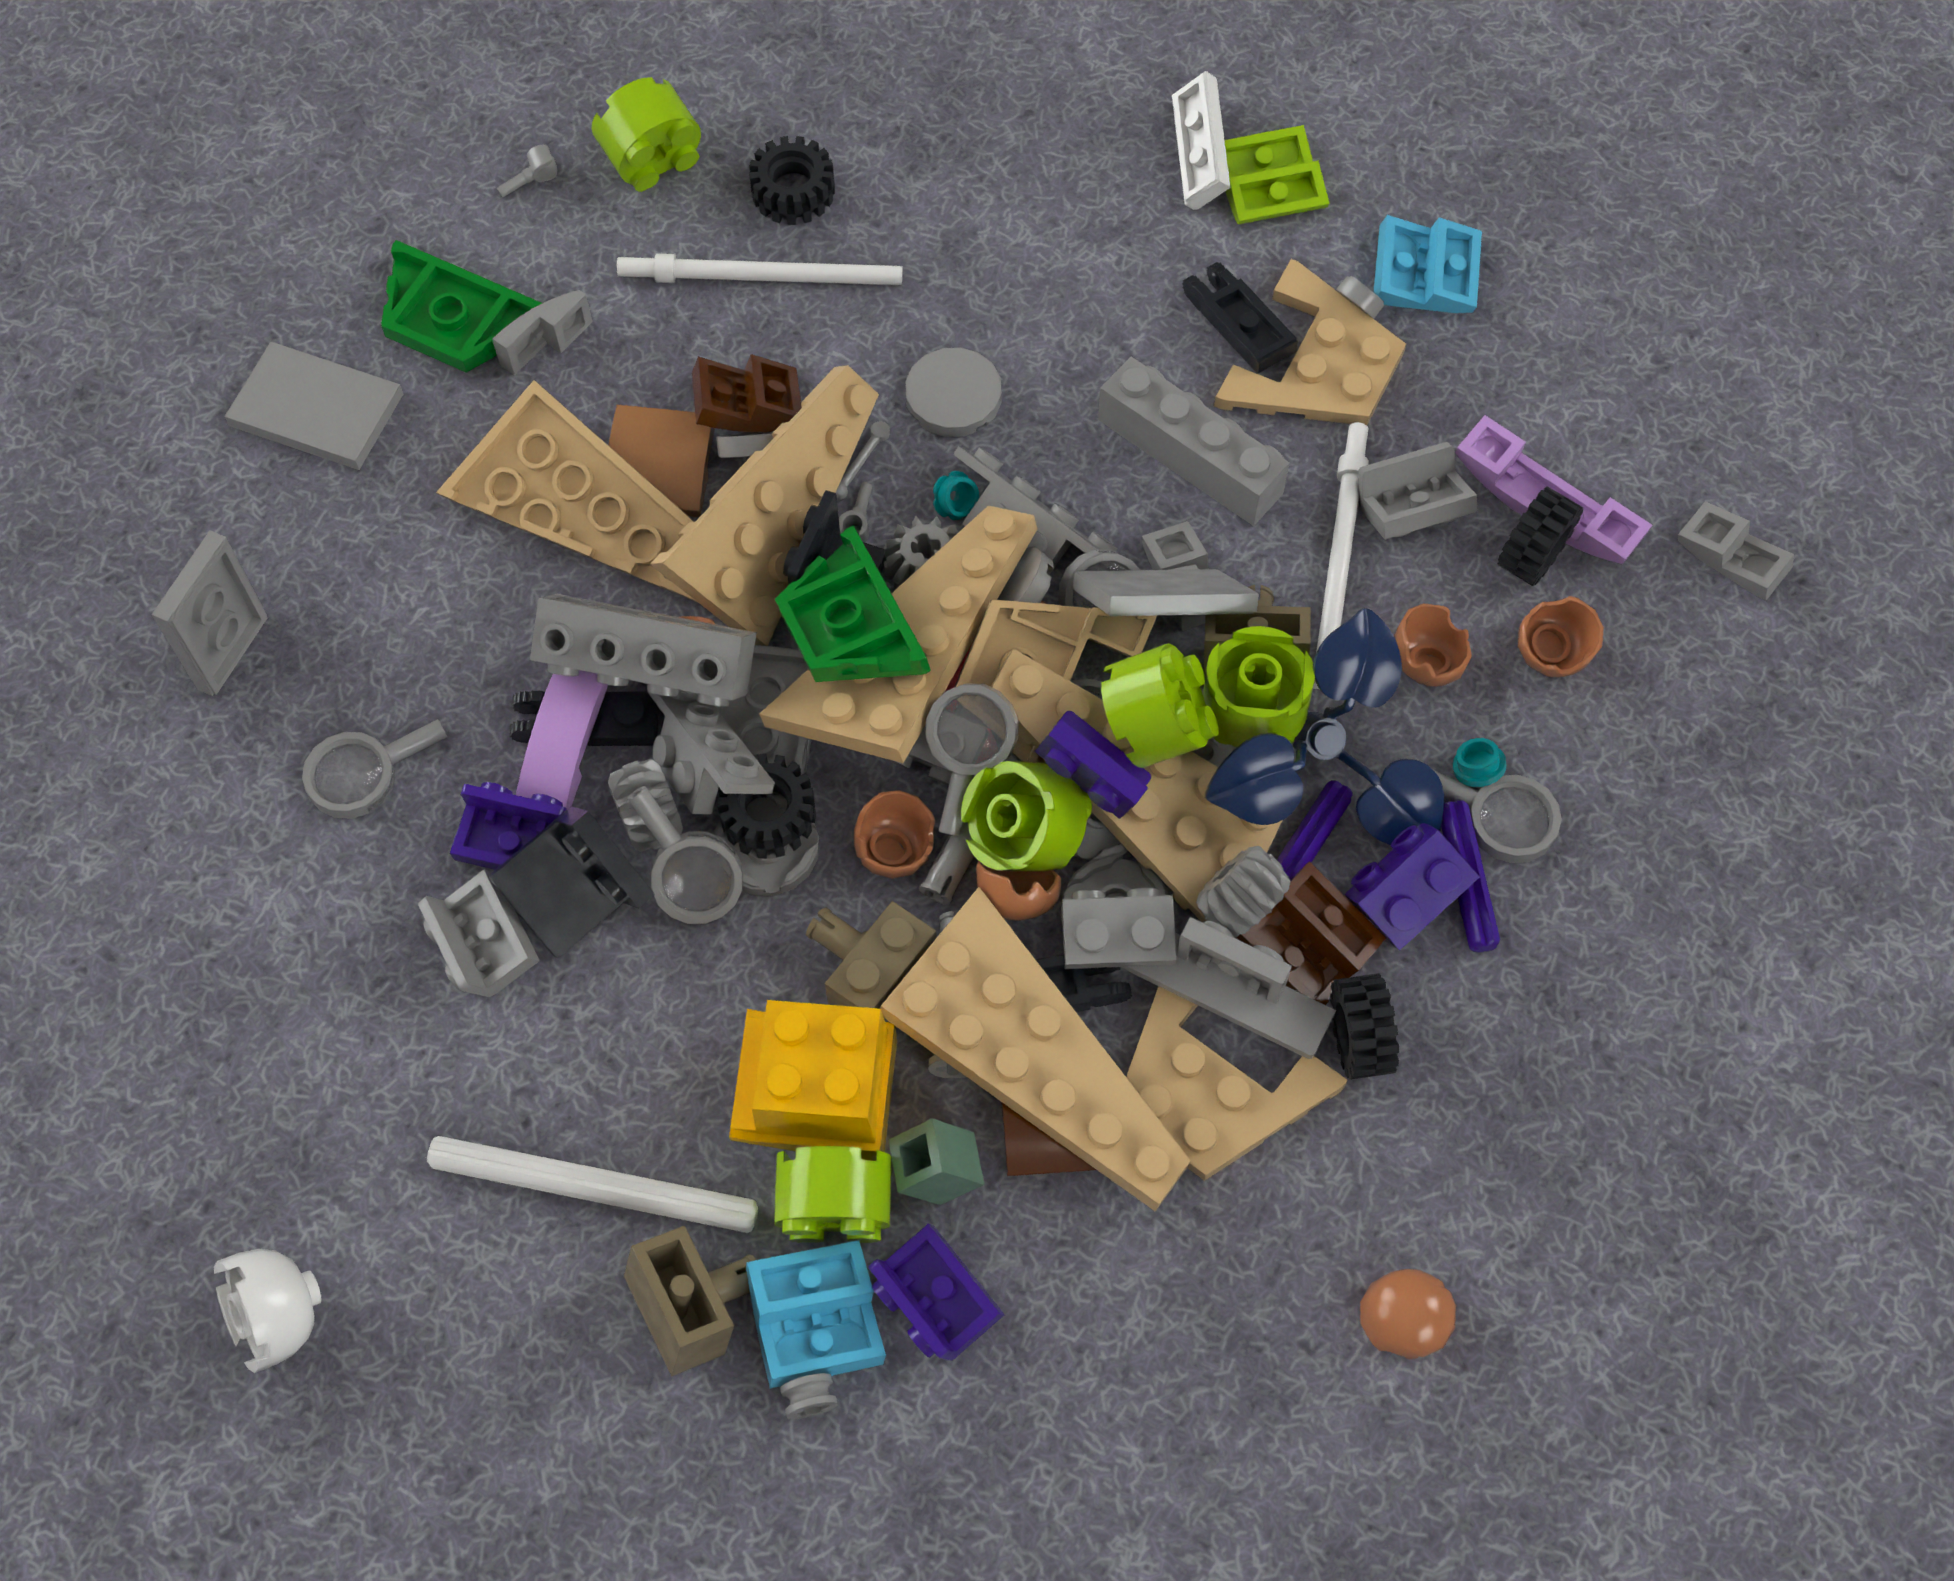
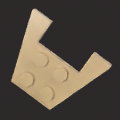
M1291 259L1274 289L1272 300L1315 316L1313 323L1281 382H1276L1233 364L1215 397L1214 407L1223 410H1232L1233 407L1257 409V413L1275 415L1276 412L1305 415L1304 419L1347 424L1360 422L1368 425L1404 354L1406 343L1301 263Z
M992 599L987 607L955 687L966 683L985 684L991 687L1013 648L1070 681L1087 640L1132 657L1142 653L1157 615L1109 616L1099 608ZM964 695L953 700L1003 744L1006 738L1005 720L984 697ZM1018 734V741L1012 753L1022 762L1046 763L1035 752L1037 747L1035 745H1028Z
M1158 986L1126 1077L1191 1160L1187 1168L1204 1181L1262 1144L1265 1139L1288 1124H1293L1308 1114V1111L1320 1103L1339 1094L1346 1086L1348 1080L1314 1056L1311 1059H1307L1302 1056L1275 1092H1269L1182 1029L1181 1026L1198 1005Z

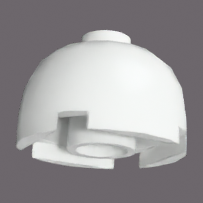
M254 1249L218 1260L214 1265V1274L225 1271L227 1280L226 1284L216 1287L225 1323L235 1346H237L240 1338L247 1339L255 1357L244 1362L247 1368L256 1373L294 1355L308 1340L314 1326L313 1306L321 1303L320 1289L313 1273L310 1270L301 1273L292 1259L275 1250Z

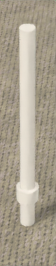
M656 253L655 258L618 257L617 275L622 277H653L655 282L675 283L676 278L902 285L903 266L676 259V254Z
M1360 422L1349 425L1345 454L1340 456L1338 463L1337 479L1341 484L1317 650L1325 638L1341 626L1359 500L1358 470L1363 466L1369 465V460L1365 457L1368 426ZM1314 680L1313 689H1319L1316 681Z

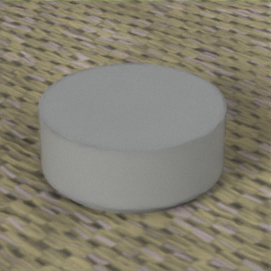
M1351 275L1349 277L1346 276L1336 289L1341 295L1373 319L1385 306L1383 304L1384 301Z

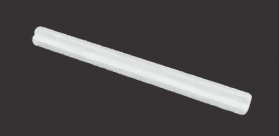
M442 1136L433 1138L427 1155V1162L431 1168L745 1233L752 1232L758 1216L757 1202L753 1199Z

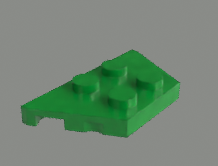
M395 240L391 249L394 259L392 275L388 276L386 285L388 302L383 307L381 327L385 337L467 373L497 356L492 339L518 317L542 303Z
M854 525L845 529L840 534L843 544L827 560L818 556L805 569L800 579L791 582L775 598L780 614L815 682L922 675L931 671L924 651Z

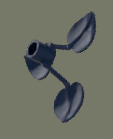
M1367 608L1360 609L1350 620L1325 638L1315 655L1313 671L1318 688L1324 695L1333 700L1345 701L1334 708L1326 707L1324 714L1308 712L1306 722L1300 733L1295 737L1293 746L1285 737L1271 733L1260 734L1244 741L1217 768L1204 795L1210 803L1227 810L1247 822L1258 825L1278 823L1291 815L1301 801L1304 790L1303 782L1296 771L1305 767L1307 752L1321 760H1329L1336 757L1373 785L1358 798L1356 812L1363 828L1377 840L1391 845L1393 840L1403 830L1412 825L1418 827L1422 823H1426L1441 831L1444 792L1438 775L1431 767L1415 759H1399L1390 763L1380 778L1344 750L1347 739L1346 731L1342 724L1337 721V717L1350 712L1356 701L1370 708L1384 705L1395 693L1401 679L1402 662L1397 642L1391 630L1376 613ZM1294 749H1296V760H1295V761H1294Z

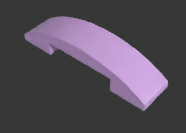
M1484 415L1457 447L1455 452L1468 470L1499 500L1520 515L1526 513L1529 504L1533 499H1536L1538 493L1544 490L1545 487L1553 489L1582 506L1583 513L1566 544L1590 555L1623 564L1649 532L1652 524L1611 497L1603 506L1524 455L1522 450L1526 442Z
M579 670L578 676L552 675L531 732L517 786V796L532 798L533 794H544L561 801L566 809L572 806L582 778L579 766L608 687L607 684L597 682V673Z

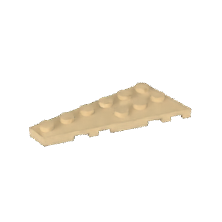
M850 366L834 367L801 402V410L789 422L782 423L771 434L773 436L772 441L762 451H755L709 500L710 507L697 521L689 522L678 533L680 539L668 552H660L650 565L728 627L757 632L755 645L768 646L781 617L775 598L789 585L788 577L783 575L786 556L792 546L799 547L804 537L803 524L810 506H818L826 490L836 493L879 394Z
M535 380L532 381L436 492L444 498L697 602L650 565L660 552H668L680 539L678 533L689 522L694 521Z
M987 506L891 593L928 659L931 668L930 672L922 675L815 682L808 669L759 713L764 727L904 763L926 725V719L933 703L945 692L972 645L990 601L998 599L1035 535L1037 525L1034 515Z
M1013 648L991 687L1000 691L1013 705L1019 721L1018 734L1028 745H1035L1038 748L1064 713L1072 711L1125 754L1134 752L1127 738L1119 741L1116 740L1109 725L1102 699ZM986 699L991 704V706L1003 717L1002 712L999 710V708L992 701ZM1188 752L1145 767L1144 769L1151 774V780L1146 785L1148 789L1137 804L1122 818L1119 819L1114 814L1101 809L1093 801L1091 812L1145 869H1152L1174 892L1172 894L1173 899L1184 910L1189 908L1203 923L1206 921L1204 919L1205 916L1198 908L1196 902L1198 894L1204 889V885L1215 876L1217 871L1221 870L1229 860L1234 859L1241 851H1245L1249 847L1260 846L1267 853L1282 821L1270 825H1258L1247 822L1227 810L1210 803L1204 795L1218 767L1197 754Z
M978 887L881 1005L880 1009L883 1017L1156 1212L1187 1169L1191 1160L981 888Z

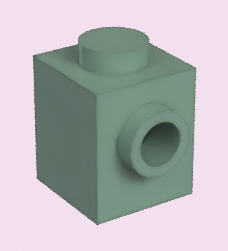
M932 1118L888 1139L898 1193L942 1205L984 1185L975 1134L972 1131Z

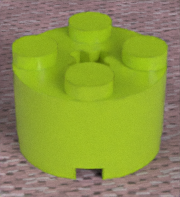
M646 77L624 85L606 100L610 108L601 118L596 113L592 121L593 136L621 178L626 183L633 185L638 192H643L655 186L660 174L674 167L677 171H685L693 167L699 159L700 155L696 149L701 139L700 126L667 80L663 79V84H656L652 77Z
M1245 627L1233 632L1232 638L1226 640L1220 646L1218 643L1212 649L1207 661L1203 697L1205 704L1213 710L1218 722L1219 734L1213 737L1214 740L1224 745L1238 747L1244 741L1254 736L1271 733L1285 737L1291 744L1294 742L1295 737L1300 733L1307 719L1315 674L1312 658L1307 651L1304 654L1300 648L1293 644V637L1284 631L1271 627Z
M1168 643L1105 667L1103 672L1111 674V679L1101 682L1102 700L1106 716L1116 740L1128 739L1134 752L1125 755L1137 767L1145 768L1206 746L1208 739L1218 736L1219 726L1213 710L1205 704L1200 688L1205 683L1204 671L1194 654L1184 657L1174 645Z
M1000 762L992 768H984L978 772L966 789L961 806L962 822L968 823L971 840L966 839L971 853L978 861L995 870L1050 871L1062 869L1067 866L1082 843L1087 819L1092 811V801L1088 794L1082 791L1080 786L1072 779L1060 776L1046 763Z
M847 1146L796 1148L795 1160H791L785 1151L778 1152L776 1155L774 1225L782 1228L783 1234L790 1235L791 1242L797 1243L824 1242V1231L847 1234L848 1242L857 1240L860 1243L880 1242L881 1230L890 1227L891 1155L876 1150V1161L861 1159L862 1148Z

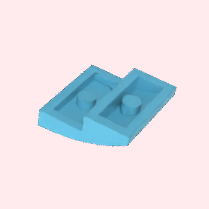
M1387 215L1379 226L1374 293L1384 301V305L1450 313H1473L1477 308L1482 231L1443 218H1438L1433 226L1428 228Z
M859 1240L747 1262L746 1271L752 1308L770 1389L780 1387L791 1380L807 1375L828 1373L832 1376L884 1364L886 1353L871 1303L874 1291Z

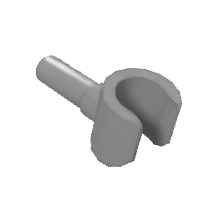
M541 144L531 148L527 154L530 166L496 188L502 198L533 180L541 183L556 177L558 169L547 145Z
M861 483L855 506L852 510L844 512L839 518L840 534L851 525L861 526L859 536L862 542H866L869 537V527L865 516L873 488L870 483Z

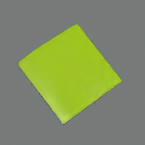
M1304 125L1224 140L1230 188L1225 193L1238 225L1327 208L1330 203L1319 160L1313 161Z

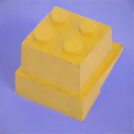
M767 1000L765 1012L747 1009L729 1139L796 1151V1148L811 1146L862 1148L861 1159L876 1161V1150L885 1152L897 1048L895 1025L885 1022L882 1011L878 1008Z

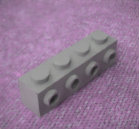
M1130 357L1100 387L1098 420L1252 526H1255L1284 494L1290 462L1285 460L1278 450L1272 446L1261 444L1246 434L1235 421L1222 418L1213 412L1196 395L1184 392L1167 381L1156 368L1145 366L1133 357Z
M554 594L538 598L530 660L547 663V671L557 675L578 676L579 670L597 673V682L607 685L628 686L629 680L647 683V691L653 694L678 696L679 690L697 693V701L700 703L728 706L729 700L747 695L757 632Z

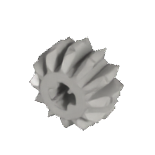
M915 516L911 529L897 524V528L894 531V539H887V543L884 546V555L886 557L884 572L888 579H893L895 589L959 533L955 524L941 529V521L938 516L930 524H923Z
M652 759L641 762L634 761L610 774L608 784L632 847L639 852L652 848L654 850L661 848L659 842L627 799L630 794L643 786L648 789L679 835L682 834L683 826L676 804L658 763Z
M1260 846L1249 847L1247 850L1241 851L1231 861L1229 860L1221 870L1215 873V876L1204 885V889L1198 894L1196 903L1205 916L1204 919L1206 921L1216 922L1224 926L1232 933L1233 937H1237L1240 934H1245L1255 924L1258 925L1262 918L1272 912L1274 906L1283 900L1284 894L1289 890L1291 881L1283 871L1282 865L1272 854H1267Z

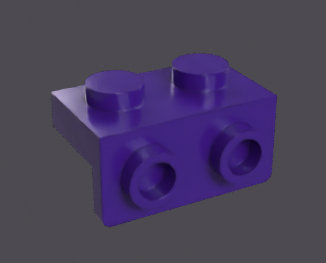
M1072 711L1064 713L1035 750L1054 772L1064 778L1072 779L1088 794L1089 798L1098 807L1114 814L1119 819L1137 804L1147 791L1148 787L1146 785L1151 780V774L1147 770L1134 765L1122 750Z
M483 782L481 787L464 784L460 795L465 801L466 806L450 850V855L455 861L496 870L567 809L558 799L544 794H533L532 798L513 795L511 790L496 783Z
M1422 823L1418 827L1412 825L1397 835L1391 843L1393 850L1380 862H1371L1360 869L1351 880L1353 886L1345 893V896L1361 909L1387 940L1399 951L1480 878L1438 829L1426 823Z
M929 1223L887 1260L876 1259L868 1266L877 1278V1281L872 1284L873 1290L891 1311L895 1312L898 1308L902 1310L913 1324L907 1330L908 1335L928 1358L936 1354L941 1359L953 1361L1005 1315L935 1226Z

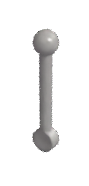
M878 421L872 424L870 439L841 479L836 491L837 501H842L846 498L848 485L877 444L889 438L890 427L887 423Z

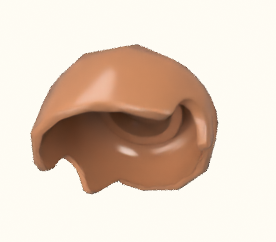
M1568 596L1562 600L1543 601L1531 609L1529 614L1524 617L1519 626L1517 646L1526 664L1532 669L1547 677L1559 678L1570 676L1583 670L1602 648L1604 627L1596 610L1579 598Z
M1423 603L1408 609L1394 635L1400 651L1402 671L1417 683L1425 686H1445L1461 678L1472 658L1468 641V630L1456 628L1451 622L1449 608Z
M901 790L878 793L863 806L854 828V848L857 857L861 859L862 865L873 874L891 879L913 875L928 861V856L933 849L935 825L933 813L918 796Z
M980 861L976 865L977 888H981L1004 920L1021 921L1036 918L1051 910L1059 899L1061 878L1054 870H995L985 866Z
M1402 1269L1384 1275L1370 1284L1360 1301V1324L1372 1345L1379 1351L1392 1352L1407 1359H1416L1419 1356L1423 1358L1443 1349L1455 1330L1456 1304L1451 1292L1445 1288L1442 1281L1421 1270Z

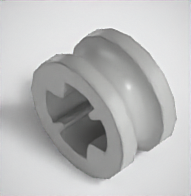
M818 1373L791 1380L780 1387L782 1397L788 1398L790 1401L789 1406L785 1409L787 1419H802L818 1415L838 1406L836 1396L830 1395L828 1392V1388L833 1384L831 1374Z

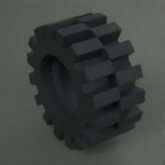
M788 136L780 137L781 145L778 146L775 145L773 140L765 143L766 152L759 148L754 153L755 160H751L749 164V179L755 207L759 206L760 213L764 217L772 213V221L779 224L783 217H787L788 225H796V217L802 216L805 224L812 221V212L818 217L825 213L824 205L830 207L833 202V195H835L832 159H829L827 150L823 148L819 151V143L811 140L806 146L805 139L801 136H796L795 143H789ZM790 173L803 174L810 179L805 184L792 188L782 187L775 183L779 177Z
M1545 487L1544 490L1538 493L1536 499H1533L1529 504L1528 510L1522 514L1516 528H1513L1509 535L1511 536L1510 539L1505 543L1502 549L1503 552L1499 555L1497 565L1531 586L1539 583L1541 577L1547 573L1550 565H1553L1558 554L1566 546V541L1572 536L1574 528L1583 513V507L1553 489Z
M766 753L757 754L758 762L775 782L773 792L780 793L787 800L785 812L774 820L757 821L750 817L746 811L748 801L756 794H724L719 787V797H716L718 813L723 832L726 831L728 841L733 846L739 843L740 852L749 855L753 848L756 849L757 858L767 859V850L775 849L776 858L785 856L784 846L789 844L793 851L801 846L800 836L802 835L807 839L812 832L811 823H815L816 820L813 788H811V782L807 773L805 772L801 775L800 765L792 761L787 767L785 756L776 754L774 763H768Z
M1378 973L1333 980L1334 983L1331 984L1332 993H1330V1002L1333 1009L1336 1010L1332 1019L1335 1027L1333 1032L1334 1037L1337 1039L1338 1054L1341 1055L1340 1064L1342 1069L1345 1070L1346 1077L1351 1080L1396 1073V1067L1399 1065L1397 1053H1399V1043L1396 1040L1398 1028L1394 1024V1006L1390 1005L1391 995L1389 989H1386L1384 978H1381V974Z

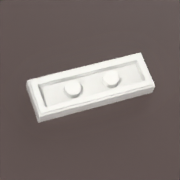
M1207 71L1172 95L1184 204L1193 210L1200 209L1230 188L1217 78Z

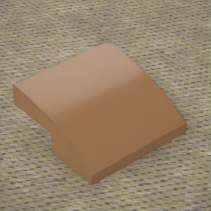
M617 404L608 446L687 516H701L709 477L707 464L715 428L696 424L695 412Z

